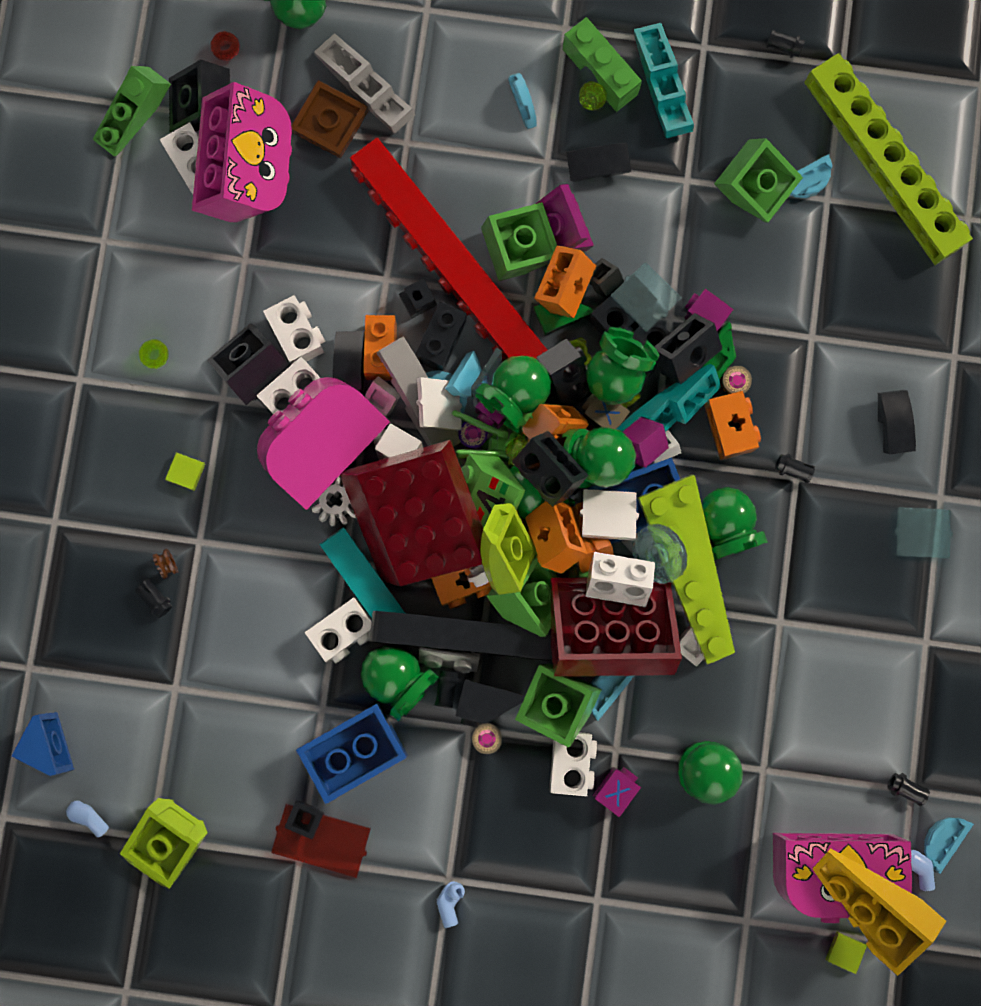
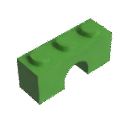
M587 17L564 34L562 50L580 70L586 66L592 71L599 83L600 94L616 112L638 96L642 80Z

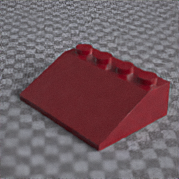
M551 578V650L554 676L675 675L682 660L670 578H654L653 589L646 607L585 597L587 578Z

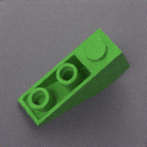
M131 66L93 140L114 157L117 156L158 109L171 83L150 67Z

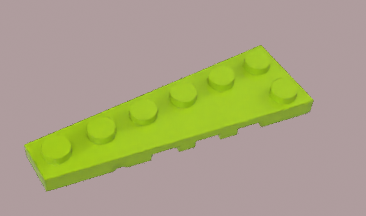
M691 474L637 497L702 657L708 665L735 653L699 490L696 478Z

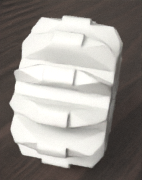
M340 476L335 480V484H331L315 501L319 504L312 507L313 513L323 511L319 516L321 522L326 521L330 516L329 523L333 527L337 523V517L340 518L343 525L348 524L345 517L347 513L352 518H356L354 511L351 509L352 505L344 485L342 486ZM339 495L343 496L340 498L343 502L341 506L334 505L332 508L329 507V505H332L329 500L332 496L336 498Z

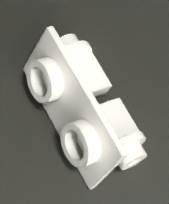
M420 648L418 663H424V665L430 668H440L441 666L454 668L455 671L460 673L477 672L480 654Z

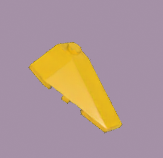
M831 848L812 869L832 898L837 902H841L850 914L848 920L854 928L859 927L868 940L866 945L869 950L897 976L935 941L946 923V920L921 898Z

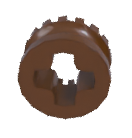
M164 549L161 555L153 554V560L156 566L159 565L157 570H160L159 573L163 579L168 578V574L171 572L173 574L178 573L177 564L168 549Z

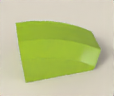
M510 503L494 505L483 528L481 537L483 568L491 588L497 594L521 592L528 569L536 555V549L514 505Z
M158 798L147 808L120 855L159 885L170 889L208 832L202 820H198L175 804L174 800Z

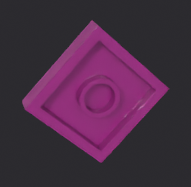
M568 184L559 185L537 202L543 203L558 246L587 251L594 246L579 205Z

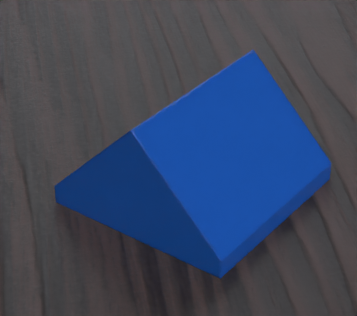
M58 713L32 716L12 757L49 776L74 770Z

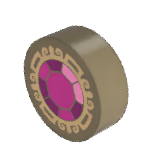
M742 366L730 367L721 379L722 388L727 394L739 391L746 393L752 384L750 372Z
M490 723L481 724L472 734V743L480 753L491 754L499 749L502 743V735L495 725Z

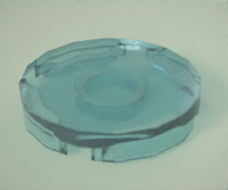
M651 524L636 533V539L632 542L634 559L655 562L654 582L667 584L683 575L687 567V553L683 542L673 530L661 524Z

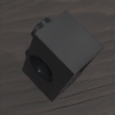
M696 313L655 346L659 353L657 363L661 374L680 385L723 349L715 323Z

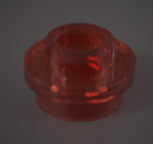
M218 32L211 41V50L214 56L220 60H231L239 52V41L230 32ZM223 45H230L229 49L221 50Z

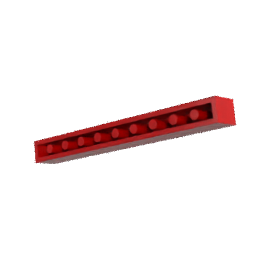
M378 137L350 157L352 164L350 172L359 184L363 182L370 189L367 193L377 206L382 204L387 211L385 216L394 228L398 226L405 233L402 237L406 244L412 250L416 248L423 256L420 260L430 273L433 270L440 277L438 283L447 295L452 293L458 300L456 303L458 309L467 313V316H471L476 323L474 325L476 332L483 340L486 338L490 340L494 345L491 349L501 362L511 356L536 358L547 351L546 347Z

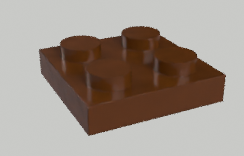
M318 80L291 125L292 133L341 159L369 109L363 103Z

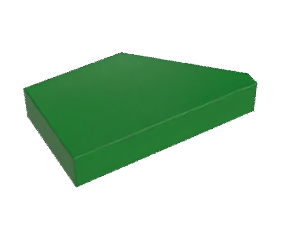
M541 304L533 308L544 335L585 319L594 311L593 308L580 304L575 317L569 318L552 314Z
M729 321L718 333L723 349L701 367L703 368L708 364L714 365L719 379L736 358L731 331L732 324Z

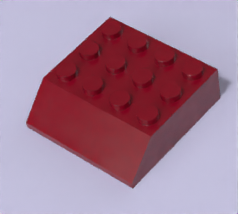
M451 440L348 469L340 474L372 559L383 582L403 586L483 565L481 558L483 526Z

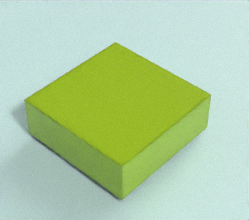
M176 452L165 480L195 491L205 463Z
M836 931L825 960L856 974L867 945Z

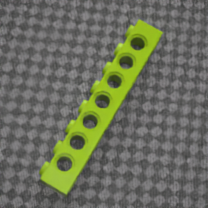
M838 53L811 70L804 82L934 265L948 258L970 242L973 238L970 235L968 226L958 219L953 212V206L947 198H943L934 179L925 173L920 166L917 155L909 151L903 142L901 133L888 122L883 108L875 104L870 97L867 86L860 82L853 73L851 64ZM835 86L842 87L845 93L837 91ZM851 108L859 110L862 116L855 115ZM868 131L874 132L878 139L870 137ZM884 154L891 155L894 158V162L888 161ZM901 177L908 178L911 185L904 184ZM918 200H923L927 204L928 209L922 208L918 204ZM935 223L941 224L944 228V232L938 231L935 227Z

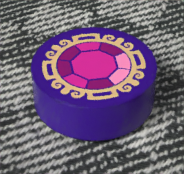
M467 422L461 425L462 430H459L458 435L461 444L465 448L476 450L486 443L487 431Z

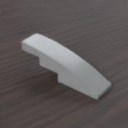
M335 33L314 51L316 57L361 103L368 106L369 111L394 134L415 116L413 108L394 93L392 86L373 71L371 64Z
M404 336L379 350L377 355L393 378L391 383L405 403L406 407L404 409L427 445L430 446L447 440H451L453 447L459 444L460 440L456 430L420 427L419 406L416 404L418 400L417 378H428Z

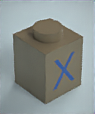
M593 394L582 407L585 410L583 416L588 420V424L595 429L601 427L616 429L630 413L621 404H606Z

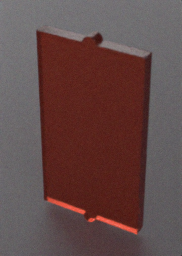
M286 803L280 824L275 827L277 834L271 853L357 878L362 858L367 855L365 848L371 828L324 815L312 840L284 828L294 806ZM304 813L301 821L304 824H308L311 814Z

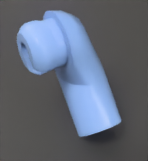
M81 801L71 802L66 809V815L70 821L87 826L96 837L102 836L109 828L90 805L84 804Z
M911 850L912 871L918 874L920 890H934L935 880L932 861L920 852Z
M455 881L445 885L436 901L444 928L458 924L454 907L459 899L463 898L465 889L462 884Z

